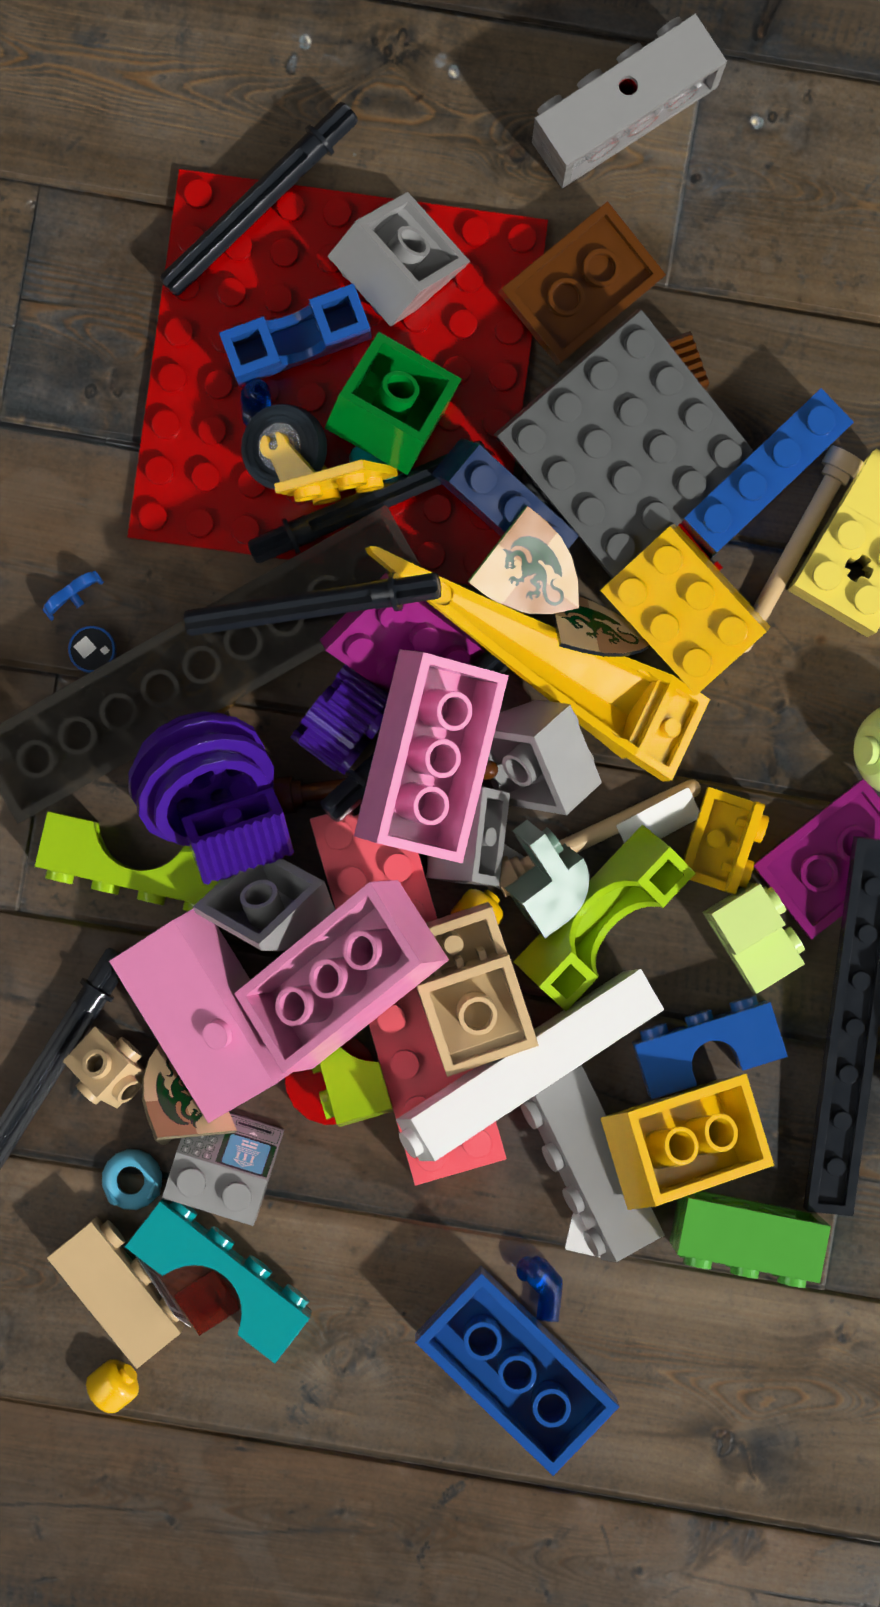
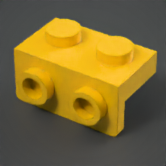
M707 787L683 858L685 863L696 873L690 879L691 881L730 894H736L739 886L747 887L755 863L748 859L753 841L757 843L762 842L769 822V816L763 815L765 804Z

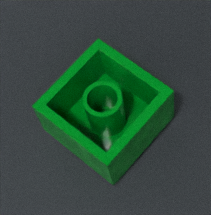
M378 332L340 392L324 428L408 475L445 413L461 378Z

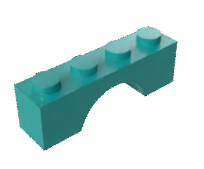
M162 1198L125 1248L161 1276L177 1268L191 1265L208 1267L225 1276L235 1288L240 1299L242 1314L237 1335L275 1364L309 1321L312 1311L306 1307L309 1303L308 1298L290 1284H287L283 1289L270 1279L269 1276L272 1271L256 1257L249 1255L245 1259L234 1251L232 1247L235 1242L223 1231L215 1226L207 1230L195 1220L198 1214L192 1207Z

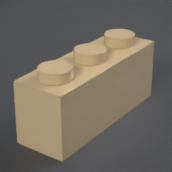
M96 1216L54 1250L47 1259L133 1366L138 1369L181 1334L185 1324L172 1314L160 1293L152 1285L150 1277L137 1257L132 1260L121 1245L125 1243V1239L119 1230L109 1220L102 1223Z

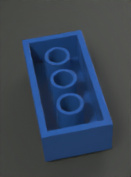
M481 1265L415 1333V1343L552 1476L564 1466L620 1407L616 1395Z

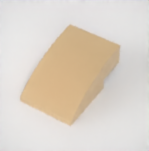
M486 902L427 922L428 928L449 961L418 984L416 988L446 1076L449 1077L539 1046L510 956L507 953L490 903Z

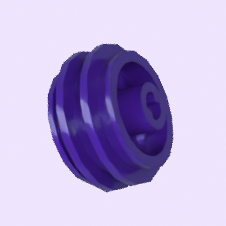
M205 711L179 716L158 727L142 743L128 772L130 797L137 806V813L148 831L180 846H190L181 818L271 788L274 781L273 763L267 755L265 747L254 727L233 716Z

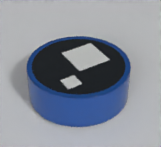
M87 626L76 631L71 637L68 645V654L70 660L78 669L86 673L97 674L104 672L114 663L117 655V646L113 637L106 630L97 626Z

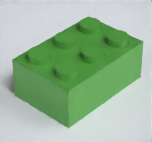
M699 1191L677 1200L669 1242L676 1254L684 1258L683 1263L686 1265L711 1269L712 1262L730 1267V1273L738 1276L758 1279L759 1272H765L778 1277V1283L805 1288L807 1281L820 1283L831 1226L816 1213Z

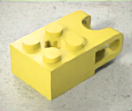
M878 449L872 451L864 460L859 473L852 480L788 588L789 592L866 637L877 633L880 627V450ZM857 561L863 566L862 570L865 571V577L861 576L853 581L847 576L851 570L845 568L846 562L852 564Z

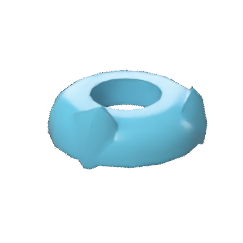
M127 1149L116 1153L107 1161L102 1172V1187L110 1204L124 1210H138L148 1206L160 1195L162 1172L158 1162L150 1154L138 1149ZM132 1166L138 1168L143 1173L144 1185L138 1193L129 1194L119 1187L118 1175L123 1168Z

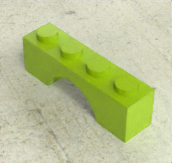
M47 811L35 867L47 870L46 879L73 884L74 876L93 880L91 889L116 895L119 894L121 886L138 890V900L159 905L165 904L166 897L184 901L183 910L185 911L194 909L193 906L221 881L212 880L209 885L203 883L190 846H184L174 859L159 868L152 870L130 868L119 862L109 852L103 841L99 822Z
M641 825L589 880L586 899L577 914L546 939L539 934L516 958L514 963L561 1008L567 1011L598 978L596 968L597 954L603 939L610 929L619 920L635 910L645 907L664 908L696 873L669 845L644 825Z
M339 1047L312 1069L313 1073L322 1071L327 1090L319 1092L326 1119L335 1117L338 1126L342 1127L393 1112L379 1062L358 1059Z

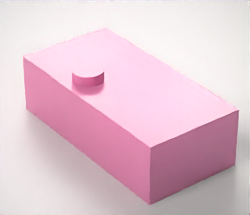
M399 650L354 837L463 863L509 675L425 652Z
M398 880L374 881L361 888L234 994L283 1074L316 1067L449 961L400 882Z
M194 909L172 920L109 961L208 1123L272 1087L291 1074L282 1073L234 994L248 983L250 978L218 926L196 914Z

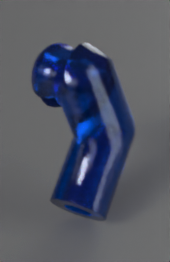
M261 379L250 380L241 391L242 420L246 427L258 412L272 406L269 385ZM283 429L278 432L284 433L288 437L291 430ZM274 434L271 438L272 446L277 448V440Z
M530 1256L522 1257L517 1263L516 1274L521 1281H528L530 1286L539 1294L536 1319L547 1322H559L563 1290L562 1277L545 1258L540 1256H534L533 1258Z

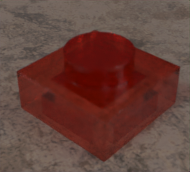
M213 1269L174 1295L199 1336L240 1309L239 1304L219 1273Z

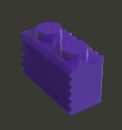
M273 787L181 818L194 861L204 884L209 885L212 880L228 879L233 875H237L239 871L246 872L248 868L255 869L257 865L271 864L279 859L282 860L285 855L291 856L294 853L284 813Z

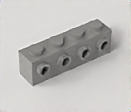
M582 1065L521 1104V1110L526 1121L533 1129L538 1128L545 1143L542 1146V1153L547 1164L554 1172L559 1171L566 1186L562 1192L567 1205L574 1214H580L587 1230L583 1232V1236L594 1256H600L604 1261L618 1262L665 1236L651 1207L627 1209L600 1119L606 1116Z

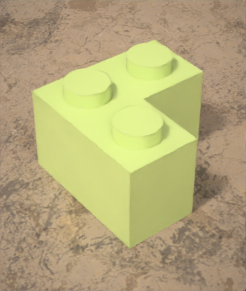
M749 883L746 888L742 887L737 890L736 894L729 895L702 913L751 992L757 994L803 966L805 963L799 954L805 951V948L791 926L785 930L782 928L786 924L780 915L786 911V908L772 887H762L758 883Z

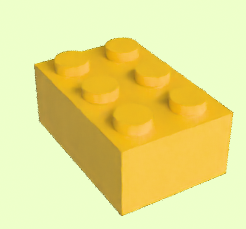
M675 524L670 525L600 590L695 695L700 693L770 628V625L686 533Z
M747 1074L717 1079L600 1118L628 1210L656 1207L774 1166Z

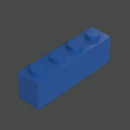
M822 388L819 389L683 519L681 524L710 558L714 557L854 423L853 420Z

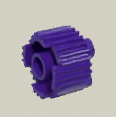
M346 664L335 676L334 682L315 701L301 720L300 726L290 737L334 772L338 770L343 775L346 774V771L350 769L371 742L364 734L372 739L379 731L389 695Z

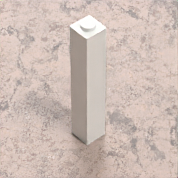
M636 969L621 972L575 1002L567 1011H561L535 1028L534 1032L539 1046L472 1069L397 1118L396 1121L402 1130L399 1133V1138L405 1150L413 1158L418 1157L419 1161H436L662 1012L664 1008L643 971Z

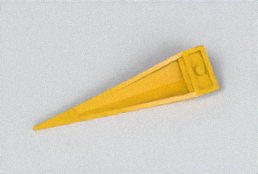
M377 546L365 548L368 555L389 572H396L399 578L432 573ZM439 576L442 587L441 597L435 600H428L427 602L549 701L570 704L578 718L579 725L621 759H629L663 782L673 780L710 701L709 698L701 693L695 695L676 676L626 656L602 657L559 647L555 627L517 612Z

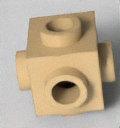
M94 1027L63 1060L67 1067L79 1078L80 1082L76 1087L89 1101L95 1105L103 1101L117 1109L122 1103L129 1101L137 1094L145 1070L137 1062L142 1057L141 1053L123 1037L117 1040L97 1027Z

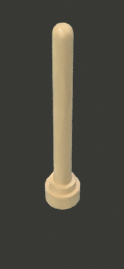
M834 445L829 447L822 460V464L825 465L821 472L824 478L753 606L765 621H767L840 486H846L849 479H855L864 463L860 458ZM753 645L749 647L744 653L750 651Z
M689 779L572 834L559 842L561 845L565 843L578 853L618 834L617 824L685 788H689L693 798L699 795L701 786L698 781ZM507 856L503 857L499 887L504 897L509 896L505 888L535 866L529 856L520 860L517 856L508 859Z

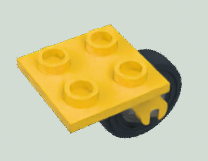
M278 404L261 410L250 420L242 437V458L250 475L261 485L274 489L278 494L294 496L295 502L312 500L313 505L335 502L341 499L340 492L353 488L356 489V493L379 490L384 487L383 480L398 476L397 469L390 465L362 459L328 469L324 465L327 456V439L323 427L310 412L297 406Z

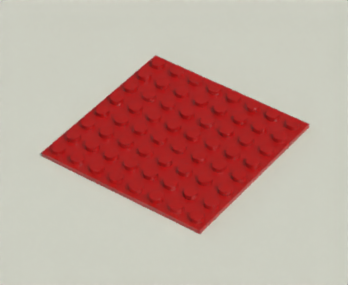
M179 169L165 270L258 180ZM293 185L180 295L176 296L164 285L162 286L127 538L251 555L248 548L249 540L283 526L281 519L286 518L289 522L302 515L306 516L335 503L313 505L312 500L295 502L294 496L278 494L274 489L261 485L250 475L243 462L241 452L242 437L248 423L258 412L273 405L289 404L310 412L323 427L327 439V456L324 465L328 469L350 463L349 454L355 445L324 427L340 392L378 332L461 378L445 413L411 469L448 454L460 438H464L472 442L481 441L487 452L513 475L515 461L495 438L494 434L522 410L532 334L498 292L544 254L548 220L417 202L470 260L466 267L419 309L391 327L373 310L371 304L357 290L371 329L372 339L239 387L219 332L263 316L265 320H274L291 315L308 306L309 299L352 284L341 274L328 255L356 220L394 200V198ZM289 429L278 431L284 433L292 446L298 452L300 451L295 446L294 437L297 435ZM275 434L271 438L272 447H269L271 450L277 448ZM441 484L316 539V541L300 547L301 553L296 554L294 549L274 557V559L389 574L391 572L368 555L365 548L370 546H377L427 571L437 573L438 576L455 584L473 586L468 580L501 537ZM353 488L340 492V500L356 494V489Z

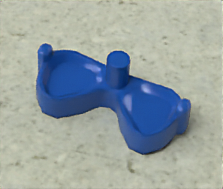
M96 571L85 573L51 596L42 610L53 621V614L69 599L77 609L85 603L78 595V592L96 582L102 585L104 581Z

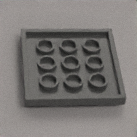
M636 309L494 434L495 438L566 524L579 535L580 541L611 578H614L670 525L675 524L678 526L698 504L754 452L640 309Z

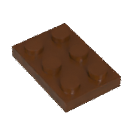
M607 201L505 285L498 293L555 364L559 365L665 277L666 274Z

